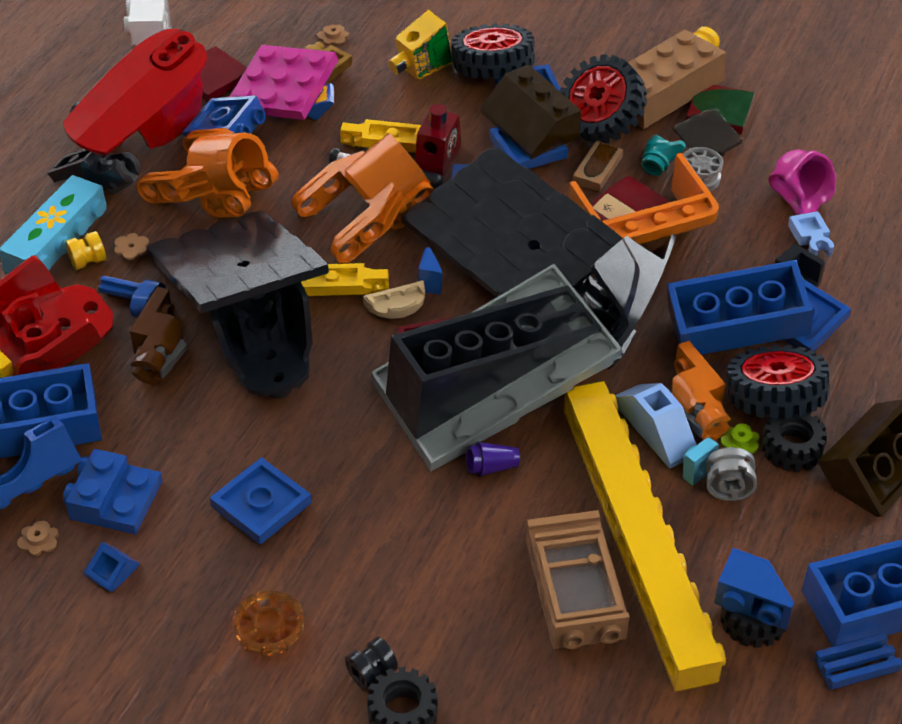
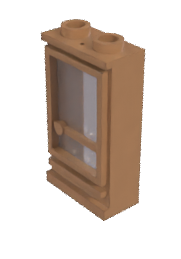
M599 511L527 520L526 545L553 649H575L587 644L601 642L610 644L627 639L630 617L625 608L605 540Z

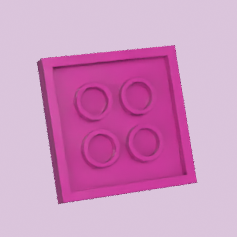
M261 45L230 97L257 95L266 116L305 120L338 62L336 52Z

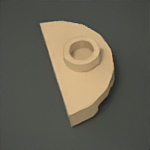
M424 281L363 296V304L369 312L379 317L389 319L404 318L415 313L423 305L425 299Z

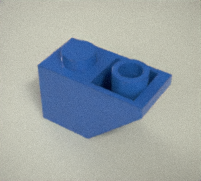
M735 548L732 549L718 580L714 604L722 606L730 612H738L760 620L766 625L787 630L794 601L770 561Z

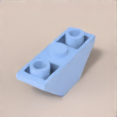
M662 383L639 384L616 394L618 410L670 469L683 463L684 454L691 446L696 445L682 405Z

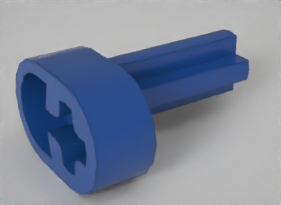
M104 275L100 278L101 284L98 287L101 293L131 299L130 313L134 318L139 317L157 287L166 289L163 282L147 279L140 284Z

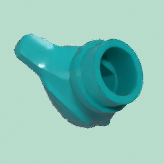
M653 135L647 141L641 162L643 170L653 176L662 175L668 169L669 163L674 160L676 154L685 150L686 144L681 140L669 142L659 135Z

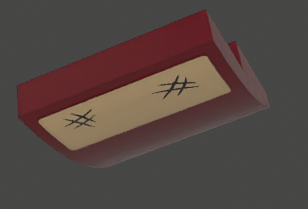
M627 176L608 188L591 205L601 221L670 203L671 201L633 177Z

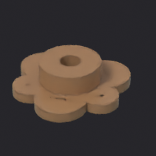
M341 25L325 26L323 31L317 33L318 40L323 41L325 45H342L345 43V39L349 37V33Z
M130 233L127 237H118L114 242L116 246L114 249L115 254L123 255V258L126 260H134L139 255L147 253L146 247L149 245V239L145 236L138 237L136 233Z
M38 521L31 527H24L21 530L22 537L17 541L19 550L29 551L31 556H38L42 552L48 553L56 549V538L59 536V532L54 527L50 528L47 521Z

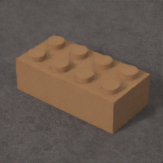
M685 29L628 62L643 79L644 86L647 89V95H645L647 105L641 106L645 112L642 117L636 116V119L639 121L637 125L645 129L693 100L694 95L712 85H718L725 80L726 52Z

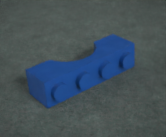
M56 416L24 432V448L19 461L8 472L0 475V510L8 506L14 497L22 493L27 494L38 490L45 480L55 475L62 476L74 469L75 464L82 461L65 426Z

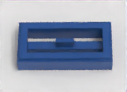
M885 633L816 651L814 657L830 690L900 671L902 666L900 658H895L894 647L892 645L888 646V637ZM882 658L885 659V661L880 662V663H876V664H872V665L865 666V667H862V668L854 669V668L863 666L864 663H868V662H871V661L879 660V659H882ZM846 668L854 669L836 675L832 674V672L843 670Z

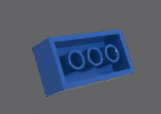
M797 260L667 283L668 309L677 343L681 344L690 341L701 355L812 334L813 309Z
M89 363L0 378V458L22 455L24 432L54 416L63 423L74 445L102 440L95 388Z
M902 539L808 564L801 591L832 647L882 633L890 635L902 631Z

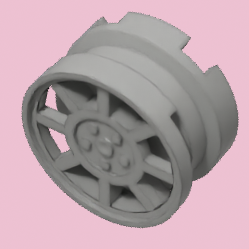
M704 147L691 148L683 153L708 190H715L721 180L723 167L721 155L712 149Z
M723 448L708 456L705 464L707 472L706 482L707 490L712 496L720 500L736 501L747 498L754 493L757 488V477L755 473V459L751 453L740 448Z

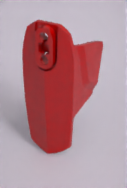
M164 29L148 37L126 54L78 103L63 121L65 133L79 147L105 156L137 131L150 149L165 146L183 134L185 128L201 110L203 93L201 72L207 63L204 45L195 41L194 36L190 32L180 31V29Z
M36 255L29 257L0 280V351L12 361L14 370L12 376L62 368L91 350L113 329V311L94 288L80 284L60 288L50 271ZM90 310L96 311L92 314L87 313ZM61 327H69L66 330H61Z

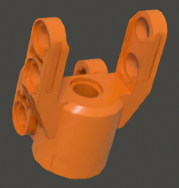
M226 128L194 130L183 139V147L188 153L187 165L178 171L149 172L137 182L136 189L139 195L149 203L186 202L200 197L201 206L209 215L217 218L240 217L251 207V200L247 191H262L270 188L279 178L276 167L268 161L265 146L257 136L251 133H234ZM259 170L262 171L268 179L262 176Z
M388 133L365 153L360 151L331 162L295 193L291 200V206L299 216L308 217L318 214L350 185L358 192L369 207L334 237L330 247V252L339 263L346 264L358 257L390 228L396 230L403 228L405 225L401 223V217L412 206L431 195L434 188L408 152ZM335 178V182L330 187L324 188L328 181ZM425 189L424 193L420 197L415 199V196L421 190ZM312 198V201L308 206H306L305 208H301L302 204L307 199ZM374 223L368 231L363 232L367 225ZM350 243L349 247L345 251L339 253L340 249L344 245Z

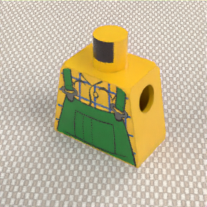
M430 10L426 11L397 35L395 41L398 55L388 60L389 68L395 75L406 70L416 79H421L452 64V52L446 22Z

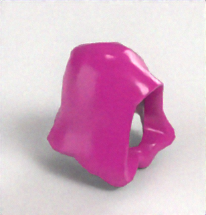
M796 149L784 153L777 160L774 171L768 177L770 187L785 199L796 215L816 212L820 205L825 204L833 197L836 191V173L834 172L832 161L825 154L817 151L808 152Z

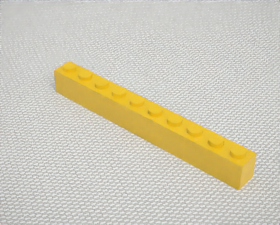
M605 381L573 387L571 391L565 393L564 414L673 688L677 692L717 683L720 679L722 666L726 664L724 649L720 643H715L712 636L710 616L707 612H702L697 586L694 582L690 583L687 577L685 558L682 553H677L672 527L664 523L660 499L653 497L650 476L647 470L642 471L639 464V451L636 444H631L629 440L626 420L619 417L616 396L609 393Z

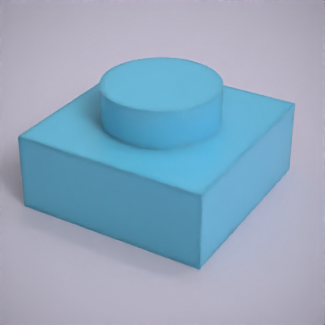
M707 437L698 445L691 446L683 457V479L693 486L707 476L706 460L710 454L718 450L719 444Z

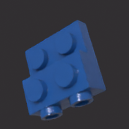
M257 95L211 98L185 128L183 134L186 137L194 130L226 128L234 133L252 134V131L258 127V124L264 123L266 114Z
M93 449L90 457L84 456L81 458L82 461L78 465V479L76 483H68L65 487L63 502L66 504L69 519L136 535L163 482L162 473L128 465L126 455Z

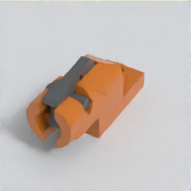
M690 341L678 344L676 360L674 361L677 375L672 380L671 394L682 405L690 429L702 440H705L707 437L716 440L723 436L730 428L727 422L731 418L722 406L726 384Z

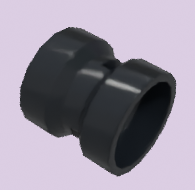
M376 637L369 641L364 650H355L345 657V664L349 674L355 683L364 690L369 688L371 683L375 684V678L378 675H386V670L393 669V671H396L398 669V662L392 649L381 637Z

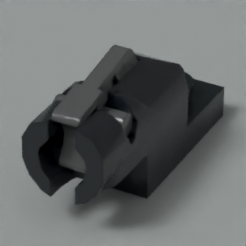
M81 149L64 155L47 174L54 183L74 175L102 185L103 191L107 190L115 195L132 185L137 180L142 169L137 158L129 152L105 156Z

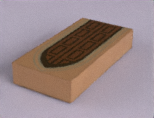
M596 141L573 174L572 182L576 181L579 186L600 192L622 159L623 149Z

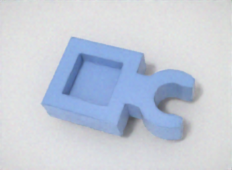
M818 211L789 217L788 227L799 246L809 245L808 251L815 256L818 255L819 249L824 250L828 257L832 256L834 244L829 239L830 230Z

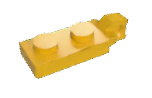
M365 119V123L361 124L342 122L340 142L350 146L371 148L390 133L407 152L416 153L417 132L421 125Z
M364 263L328 264L329 273L301 282L308 296L367 295L388 290L389 274L388 269L372 270L371 268L364 267Z

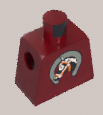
M434 104L430 106L429 113L417 132L415 162L421 170L438 173L444 179L461 148L460 118L456 113L447 112L445 105Z

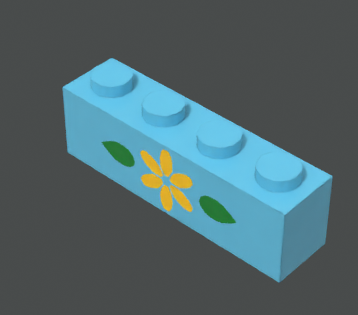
M71 175L0 247V259L4 273L9 274L33 255H36L50 271L58 259L67 253L65 241L73 238L78 239L84 235L97 218L104 214L107 207L103 186Z

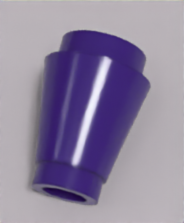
M476 442L475 445L468 446L467 469L470 474L476 473L480 477L511 468H518L520 464L519 449L517 447Z

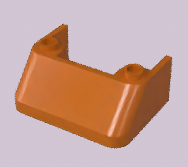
M678 153L675 158L671 191L677 198V201L602 222L622 238L628 236L639 245H644L666 239L671 233L677 236L714 223L717 219L719 205L684 155ZM570 182L568 198L591 216L594 215L601 220L577 182Z

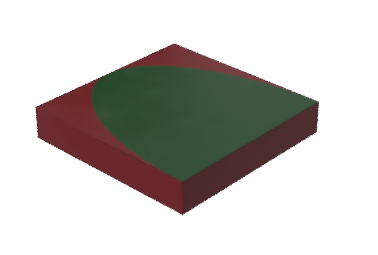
M712 85L694 95L686 115V124L742 135L754 101L755 92Z

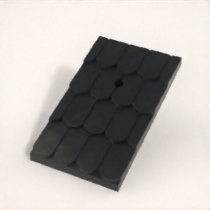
M494 146L481 153L474 162L459 170L453 178L437 187L431 195L412 206L401 217V223L495 297L504 294L552 264L556 265L572 287L575 288L593 274L591 270L592 264L623 239L596 216H591L566 195L557 192L527 167H522L505 152Z
M265 211L245 214L237 221L227 220L218 222L210 226L208 230H192L182 234L178 239H162L150 244L147 248L148 257L201 314L249 298L259 300L265 297L268 292L329 273L328 264L311 247H307L297 236H293L279 221L275 222Z

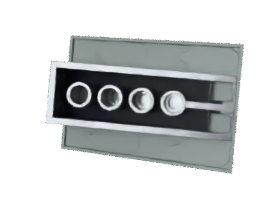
M552 264L471 313L392 335L389 362L372 371L370 380L431 472L465 454L468 446L475 445L476 442H481L515 424L520 417L571 391L574 385L608 368L615 360L621 357L622 348L556 265Z

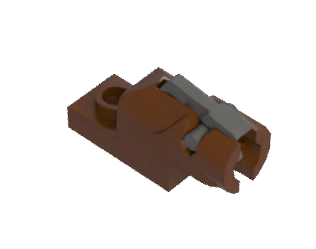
M160 287L155 289L130 330L133 352L135 354L134 360L130 365L134 366L131 373L138 380L151 385L160 384L162 379L172 370L174 364L187 350V345L183 341L181 321L173 316L174 305L171 304L169 289Z

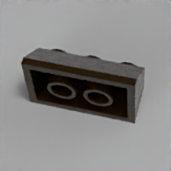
M529 64L505 74L480 107V112L530 159L579 138L581 110Z
M902 399L875 403L818 460L819 466L834 491L876 517H881L902 495Z

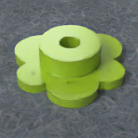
M740 423L735 428L730 426L729 430L721 437L720 443L724 448H740L753 454L758 450L759 434L751 432V428L747 424Z

